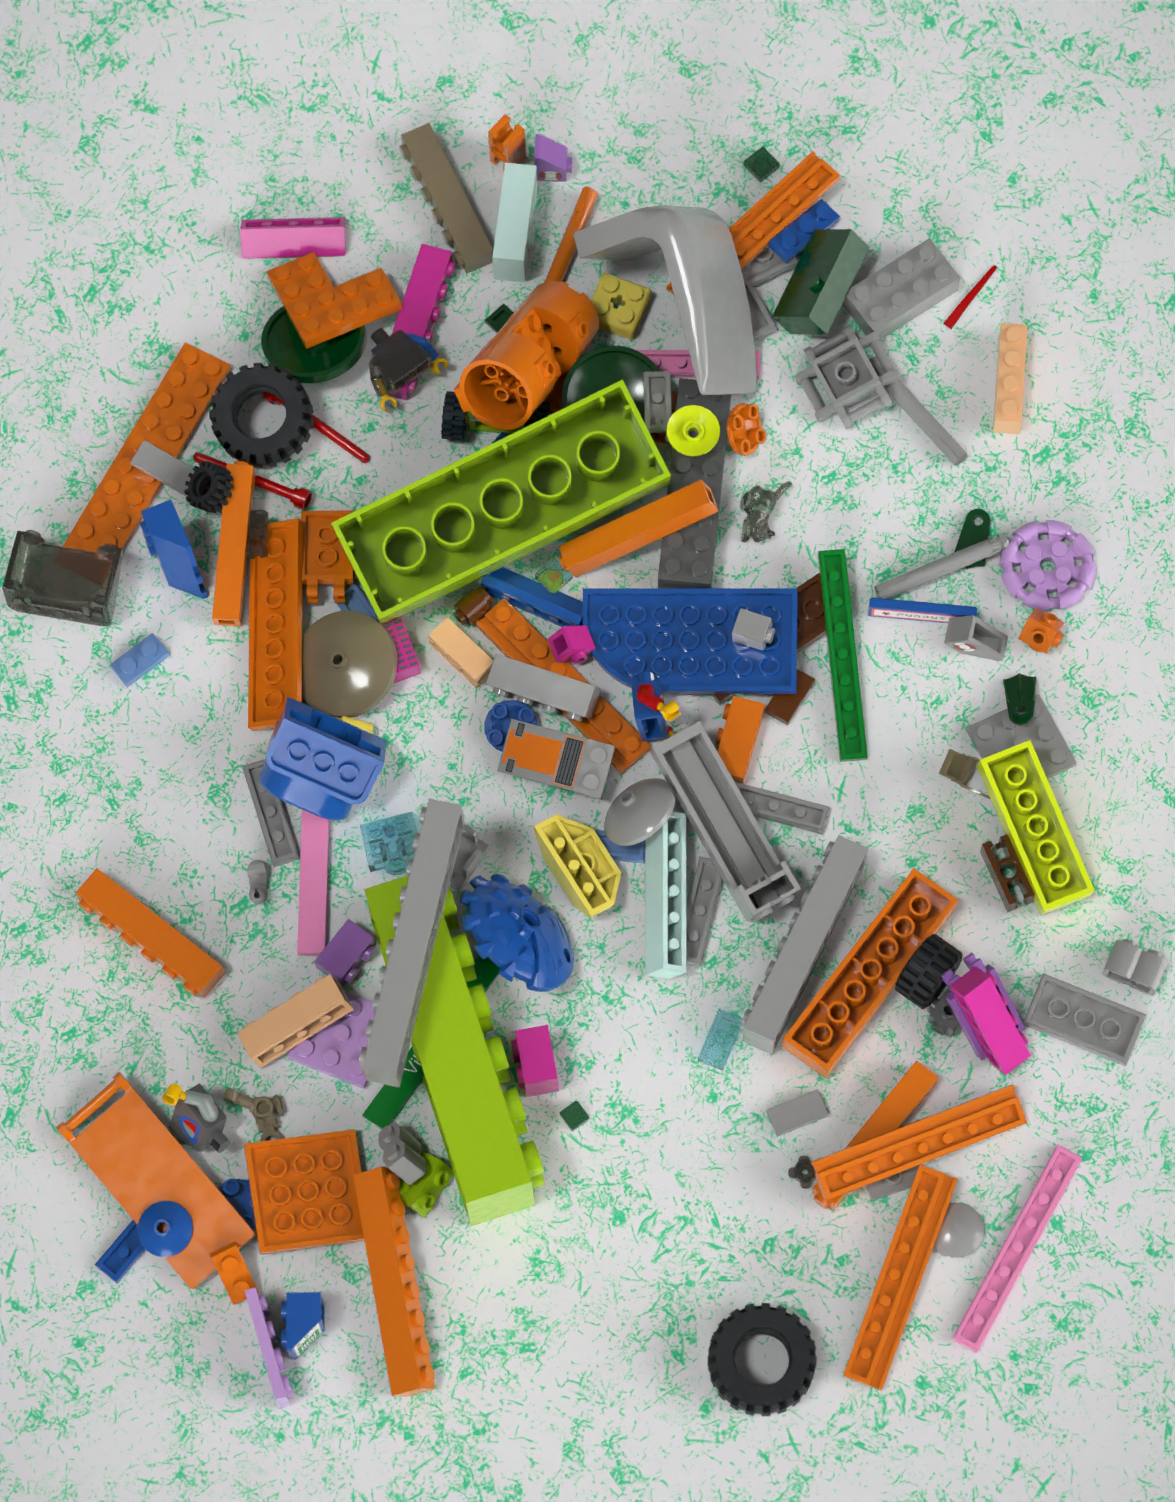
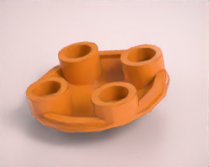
M741 403L736 405L731 410L727 419L728 441L731 448L738 455L747 456L752 454L758 445L763 444L766 440V432L761 427L759 409L755 404Z

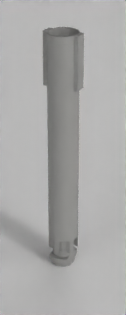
M871 357L869 361L878 377L885 374L877 357ZM900 380L884 386L890 396L955 466L968 457V454Z
M997 534V537L983 540L876 585L874 588L877 598L890 599L1000 552V549H1007L1010 545L1009 540L1005 534Z

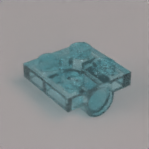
M413 811L360 825L370 872L385 869L391 875L405 873L409 859L414 860L415 850L412 847L415 834L418 833Z

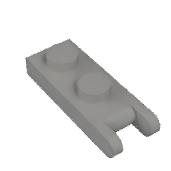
M670 371L643 372L644 423L650 435L651 433H666L665 440L666 443H669L667 424L671 417Z

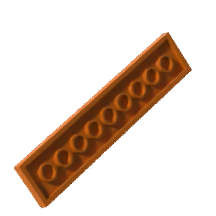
M186 342L184 343L56 556V564L100 586L104 584L138 527L139 522H141L143 518L141 511L149 508L163 485L162 482L130 464L131 460L144 440L178 459L210 406L212 396H216L218 392L217 386L220 382L223 383L226 376L232 369L231 364Z

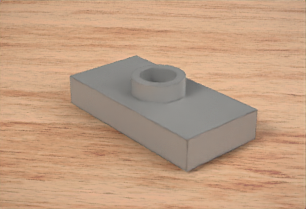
M919 1165L866 1185L871 1201L911 1188Z

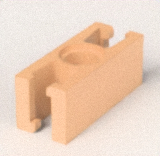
M448 617L428 635L430 638L429 644L476 689L488 678L493 660Z

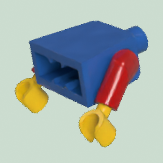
M651 672L640 673L638 675V683L632 684L631 687L634 717L642 742L662 738L666 740L674 735L672 733L673 728L667 725V721H671L681 715L678 711L679 706L673 700L664 705L659 681L654 680V674Z

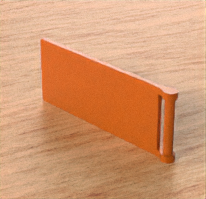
M118 1072L113 1076L114 1080L67 1122H61L56 1128L137 1225L142 1213L156 1202L172 1201L180 1204L188 1211L193 1222V1234L189 1244L179 1254L164 1258L188 1287L195 1289L216 1270L209 1255L210 1253L233 1242L240 1249L254 1237L255 1232L140 1097L128 1080ZM122 1088L126 1094L76 1137L72 1131ZM166 1223L159 1225L160 1233H164L167 1230Z

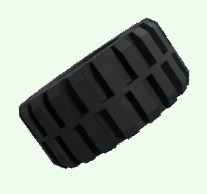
M254 363V367L248 368L247 365L239 367L240 372L235 375L233 372H230L226 376L228 380L224 384L219 383L216 388L218 391L217 396H212L210 402L213 408L209 411V419L212 421L211 428L218 442L232 458L248 462L254 468H262L263 465H268L269 468L277 467V462L280 461L287 463L291 460L290 456L293 453L298 455L303 450L301 447L303 442L308 443L311 436L309 430L313 428L314 424L312 413H314L313 407L304 387L286 369L281 370L277 365L270 363L268 366H264L262 363ZM261 393L276 395L283 401L286 408V417L280 429L265 438H251L244 434L238 424V413L246 400Z
M754 1303L745 1305V1309L739 1311L737 1308L732 1311L727 1319H723L718 1324V1329L712 1335L708 1350V1371L710 1372V1380L713 1387H716L718 1390V1395L723 1401L727 1400L733 1409L744 1410L745 1414L751 1416L754 1413L762 1414V1417L770 1416L774 1412L780 1414L785 1412L791 1405L794 1407L800 1401V1398L807 1393L815 1373L817 1360L816 1346L814 1340L810 1337V1330L806 1325L803 1326L801 1324L800 1318L795 1313L792 1315L787 1313L786 1308L778 1306V1308L770 1307V1303H762V1306H754ZM769 1335L778 1339L785 1346L789 1357V1365L786 1373L779 1381L770 1385H756L746 1381L739 1374L735 1364V1354L739 1345L750 1336Z

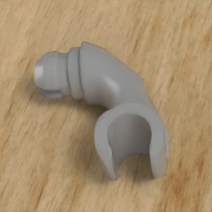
M254 860L248 865L247 869L250 884L249 897L252 902L260 904L267 899L268 871L265 862Z

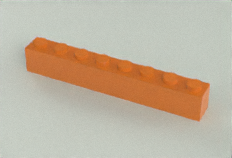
M382 1166L354 1174L355 1190L391 1395L408 1397L434 1390L435 1374L430 1363V1346L425 1335V1318L420 1307V1290L415 1279V1262L411 1256L410 1234L406 1228L404 1217L405 1206L401 1200L399 1189L400 1178L389 1168Z

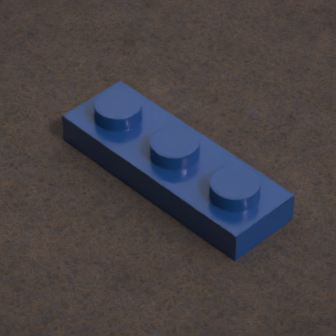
M821 199L770 240L768 247L785 263H788L806 248L815 229L831 228L838 222L840 216Z

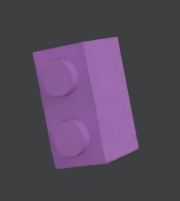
M348 919L315 959L316 968L326 976L331 974L342 987L346 982L351 983L359 973L357 968L363 961H369L376 951L375 938Z

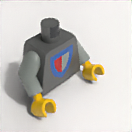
M199 1083L183 1092L178 1084L168 1086L162 1101L168 1105H176L169 1129L180 1144L191 1146L197 1152H202L210 1146L218 1153L227 1149L231 1141L222 1133L227 1120L226 1115L204 1087Z

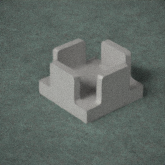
M465 824L449 884L450 887L458 892H461L490 849L488 844L478 838L477 832Z

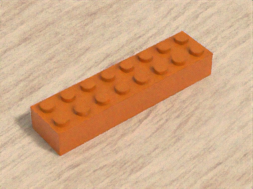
M913 868L783 1037L782 1047L827 1079L895 990L896 981L916 949L926 938L933 934L937 935L956 910L958 899Z

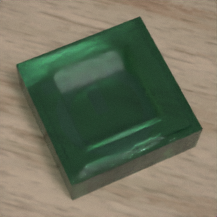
M762 146L743 161V166L761 183L780 168V163Z

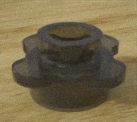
M808 1156L799 1157L795 1167H791L788 1171L789 1177L796 1179L803 1189H809L812 1185L811 1182L816 1178V1172ZM807 1170L808 1173L804 1175L802 1171Z

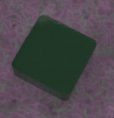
M574 1101L560 1112V1117L571 1131L576 1130L589 1120V1115L578 1101Z

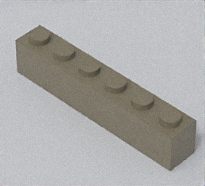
M430 123L401 134L402 145L399 146L401 154L405 160H410L412 164L410 167L411 174L415 181L420 180L423 186L420 188L422 196L426 203L431 202L434 208L431 209L433 218L437 224H442L444 228L442 231L443 238L447 245L452 244L455 250L452 254L457 266H463L467 274L493 263V248Z

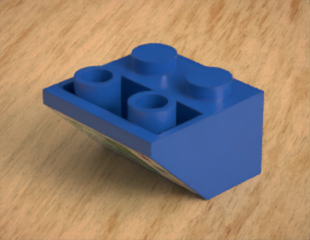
M321 1292L286 1293V1301H281V1317L284 1319V1323H286V1329H281V1346H283L284 1351H287L290 1359H297L325 1331V1302Z

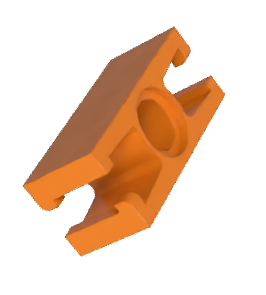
M506 114L488 131L490 161L495 165L500 160L504 164H521L526 159L525 129L519 124H516L514 129H512L509 123L511 118Z

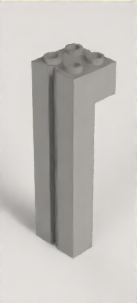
M698 721L653 746L650 753L666 781L674 789L679 804L745 920L749 921L754 918L755 922H758L774 912L772 907L777 905L781 909L797 899L795 894L801 890L785 860L783 862L779 861L701 722Z

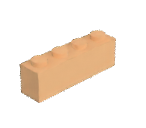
M1001 323L993 418L994 433L1019 434L1028 325Z
M329 974L316 980L306 990L295 993L290 1000L282 1005L270 1009L266 1015L257 1021L248 1023L237 1034L250 1059L262 1068L351 1012L354 1008L341 984Z

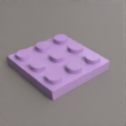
M345 992L354 1010L292 1048L287 1057L289 1060L365 1089L368 1081L365 1078L364 1071H361L362 1064H359L362 1047L367 1048L368 1046L366 1029L369 1020H374L375 1010L373 1009V1002Z

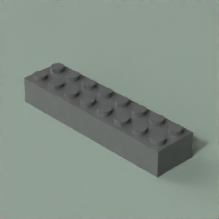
M679 378L676 411L689 405L702 406L710 410L719 422L720 436L715 447L708 453L700 456H686L677 452L672 447L669 469L671 478L667 488V495L702 480L711 488L719 511L727 443V419L730 414L731 395H702L695 379ZM691 431L688 435L695 438L698 436V433ZM719 512L662 538L658 588H712Z

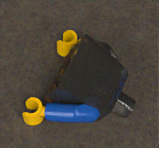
M383 328L374 331L370 337L377 345L371 350L372 359L369 362L370 380L377 396L381 397L379 407L387 412L384 407L386 400L390 399L394 408L397 405L396 400L388 395L389 391L393 395L429 368L433 374L441 375L437 368L439 362L444 368L449 367L448 361L438 358V352L425 337L412 333L406 334L402 330H398L389 336Z

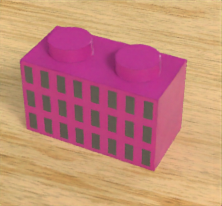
M402 618L382 624L391 635L397 651L398 664L393 684L421 674L418 659Z

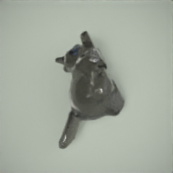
M787 481L781 484L775 492L756 485L743 495L740 501V508L747 513V518L743 521L741 528V541L743 543L747 542L750 537H752L754 542L759 543L760 541L771 539V536H775V532L769 528L768 519L777 501L792 486V482Z

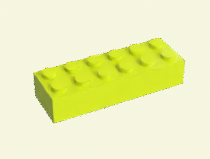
M1031 740L980 759L976 765L1005 835H1008L1035 894L1033 901L1039 915H1044L1091 896L1095 890Z

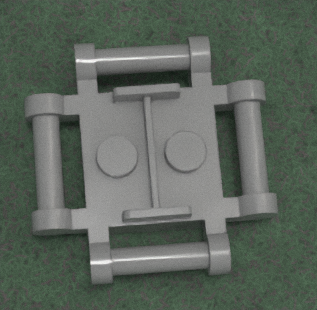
M850 325L844 327V331L819 345L804 349L811 366L800 371L794 377L797 384L802 385L815 410L814 415L817 421L823 422L837 412L846 429L852 427L853 422L883 406L887 408L893 403L884 386L893 384L902 377L899 370L894 368L880 343L881 337L879 333L872 332L858 340ZM867 347L872 348L885 372L880 377H878L864 351ZM816 375L832 402L824 406L811 382V378ZM873 392H878L879 397L848 414L846 413L844 408L848 406L853 407L871 397Z

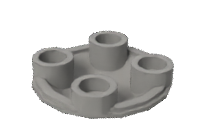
M949 1203L934 1244L938 1253L942 1256L959 1258L970 1255L977 1250L984 1237V1224L980 1215L968 1205Z

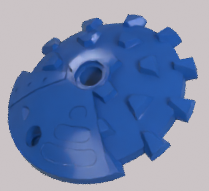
M494 874L490 877L491 881L486 880L480 875L473 878L469 884L474 890L472 892L463 890L459 902L466 906L467 915H462L461 921L464 930L471 931L478 945H475L474 948L483 959L489 957L500 968L498 974L510 982L513 981V977L524 981L529 990L547 992L561 986L572 973L574 953L568 932L556 912L551 907L542 905L534 898L531 888L525 884L513 885L509 883L505 875Z

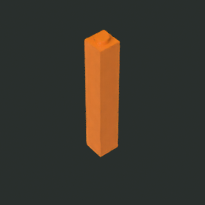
M236 461L234 464L226 465V469L233 476V481L230 483L234 484V488L229 490L232 496L231 498H226L228 503L226 506L223 505L212 619L215 625L241 627L256 473L253 465L244 461Z
M699 480L560 545L559 549L562 556L559 557L562 568L565 571H569L575 577H579L719 512L711 488L705 482Z
M916 1060L845 1148L902 1127L936 1086L939 1077ZM818 1182L812 1189V1194L815 1196L813 1198L814 1201L822 1208L827 1209L829 1207L833 1211L848 1194L845 1193L830 1200H824Z

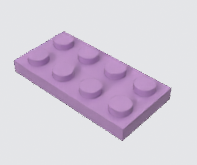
M256 1287L245 1290L275 1400L280 1409L291 1406L289 1397L294 1395L287 1375L282 1376L281 1370L286 1369L280 1349H275L273 1345L278 1342L272 1321L267 1322L266 1317L271 1315L264 1294H258Z

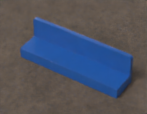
M502 567L490 573V575L486 574L481 581V588L490 596L498 600L504 598L512 606L560 627L583 625L582 601L559 591L553 594L545 585Z

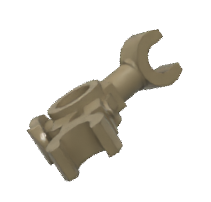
M226 1088L223 1095L224 1101L250 1109L249 1112L252 1113L256 1120L259 1133H263L260 1141H266L270 1137L281 1139L279 1133L274 1130L279 1128L277 1118L274 1117L275 1110L278 1111L279 1116L283 1114V1105L278 1095L275 1094L271 1099L264 1096L252 1099L232 1088Z

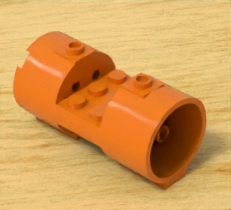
M561 281L544 282L534 288L509 317L505 325L488 341L462 372L460 382L453 390L463 412L470 411L482 423L501 430H512L525 424L551 393L558 378L571 369L595 339L596 332L599 330V317L591 300L583 292L580 295L568 287V283Z

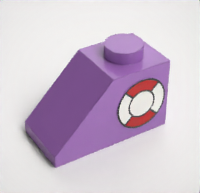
M536 134L534 163L537 168V181L566 182L567 172L572 173V157H568L567 147L541 134Z

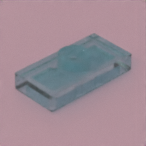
M718 1009L699 1054L698 1061L724 1071L740 1033L742 1018Z

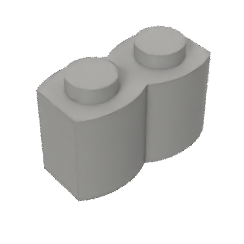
M1116 940L1102 974L1114 981L1129 985L1140 992L1153 996L1168 961L1163 958L1161 953L1155 950L1143 951L1139 949L1138 945L1131 940Z
M395 1121L389 1126L384 1127L378 1136L379 1146L384 1151V1165L411 1185L426 1172V1161L421 1156V1143Z

